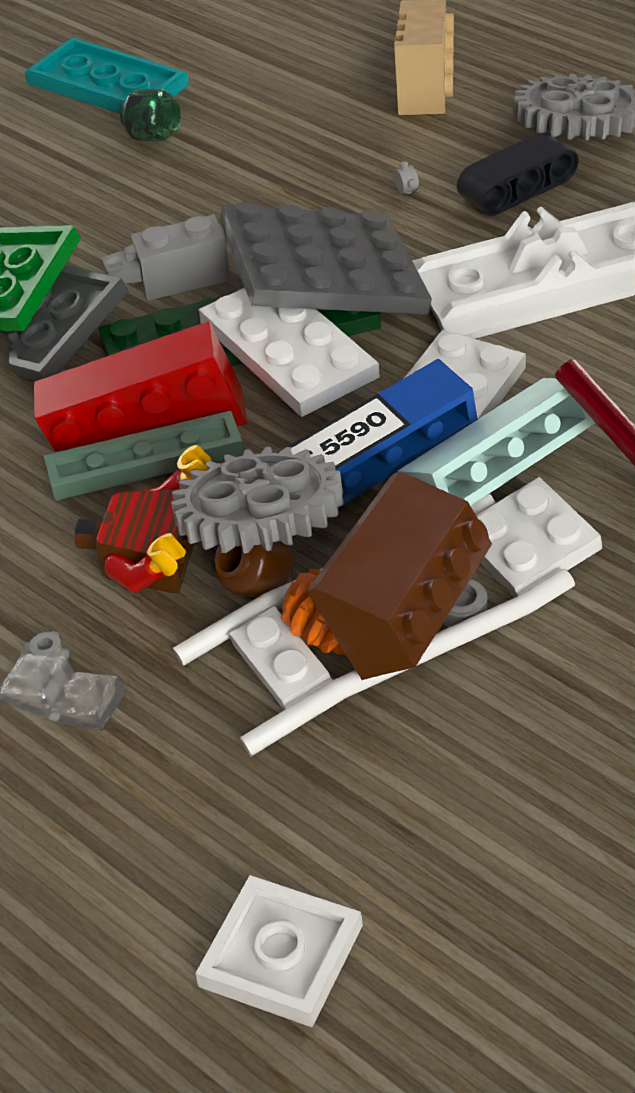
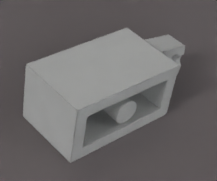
M214 214L205 217L196 216L184 222L163 227L154 226L142 232L130 234L132 245L124 248L123 251L102 257L105 274L120 277L125 284H141L147 301L231 281L225 237Z

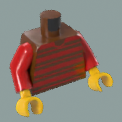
M198 445L191 446L178 459L177 466L180 470L175 471L160 486L145 491L118 492L113 495L103 520L78 519L75 527L76 547L79 549L97 550L102 575L108 580L117 582L132 593L140 592L145 588L179 594L195 543L190 544L187 535L180 536L171 506V502L174 501L172 492L180 490V480H192L190 474L192 470L207 471L206 462H212L211 457Z

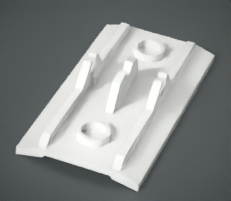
M635 202L563 221L557 220L543 207H539L537 212L540 215V221L532 229L528 227L531 217L524 211L505 236L412 260L432 297L430 309L436 317L441 331L445 330L476 339L634 296Z

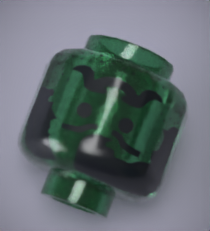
M137 89L131 91L121 106L120 121L132 139L137 141H164L169 139L174 131L178 129L181 121V110L178 102L166 90Z

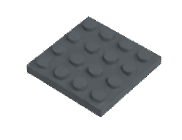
M251 202L222 205L220 222L251 306L429 314L432 297L389 215L375 210H365L362 213H347L332 207L322 208L321 211L302 210L294 205L268 208L260 207Z

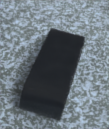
M538 133L466 167L457 180V191L464 199L483 213L494 216L570 180L578 168V154L549 133Z

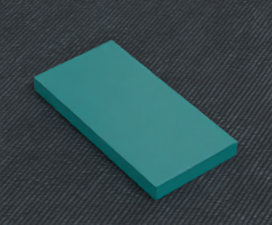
M75 37L67 40L25 71L27 84L130 117L131 111V117L134 118V115L137 114V120L142 121V114L146 112L147 108L148 115L145 116L146 118L189 85L188 73ZM131 96H144L141 103L137 102V105L133 108L128 107L123 111V105L127 98Z

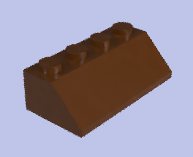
M397 472L392 474L307 589V593L361 680L414 668L490 549L492 542L489 539L486 526L477 518L468 501L403 472Z

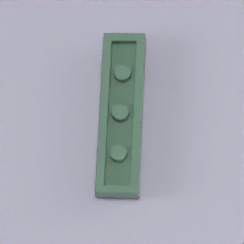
M227 411L44 455L54 499L57 501L174 473L180 470L177 462L181 454L194 445L201 447L211 457L212 462L225 460L224 455L227 454L234 457L242 456L244 450L232 412Z

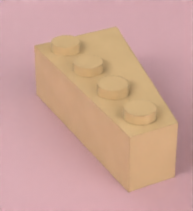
M402 0L397 23L398 31H396V41L394 43L398 115L446 114V98H453L454 13H446V0Z

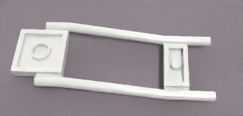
M540 477L497 503L488 494L472 504L471 508L477 518L486 526L489 539L492 542L481 564L514 598L436 633L417 665L520 619L574 587V580L567 570L602 549L601 535ZM292 582L260 595L173 647L177 659L182 666H185L226 640L231 639L236 650L283 708L284 711L240 737L243 747L251 757L345 698L406 671L402 670L361 680L356 670L332 680L327 669L299 636L292 635L290 632L291 627L286 625L281 619V613L278 610L282 609L286 599L284 596Z

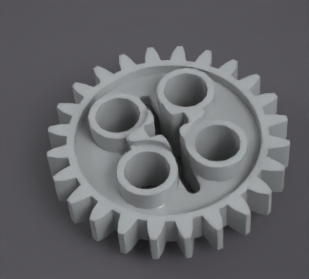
M570 74L569 77L554 75L550 79L540 77V82L529 80L528 85H520L519 90H515L513 116H517V122H525V128L536 127V133L551 132L553 137L560 134L566 135L567 139L570 140L575 136H581L584 140H589L590 136L603 140L609 134L620 137L621 131L632 133L633 128H635V90H633V85L621 86L620 80L607 81V77L592 79V76L588 74L583 78H578L575 74Z
M266 447L261 454L254 455L250 449L244 451L243 456L234 457L229 454L224 455L225 462L221 464L208 461L206 462L207 471L192 470L190 472L192 480L179 481L180 490L172 492L174 501L171 502L175 525L178 526L180 536L187 535L190 544L202 541V546L205 550L220 544L222 553H227L235 546H242L243 553H249L254 545L261 544L266 551L272 549L273 542L276 541L292 545V536L296 534L311 537V526L327 527V517H337V507L343 505V489L340 471H336L334 462L325 463L324 455L320 454L310 458V453L307 449L293 455L291 447H286L279 453H272L271 447Z

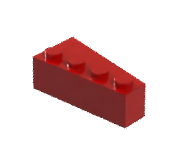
M210 321L34 382L35 420L54 451L86 446L227 411L232 412L236 426L247 424L242 386Z

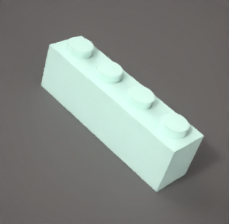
M542 378L399 469L398 472H403L468 501L471 506L595 424V422L556 378Z

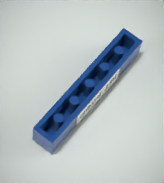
M438 358L287 447H291L293 455L307 449L309 450L310 458L322 454L324 455L325 463H335L336 471H340L344 505L478 420L473 388ZM220 544L210 548L214 554H216Z

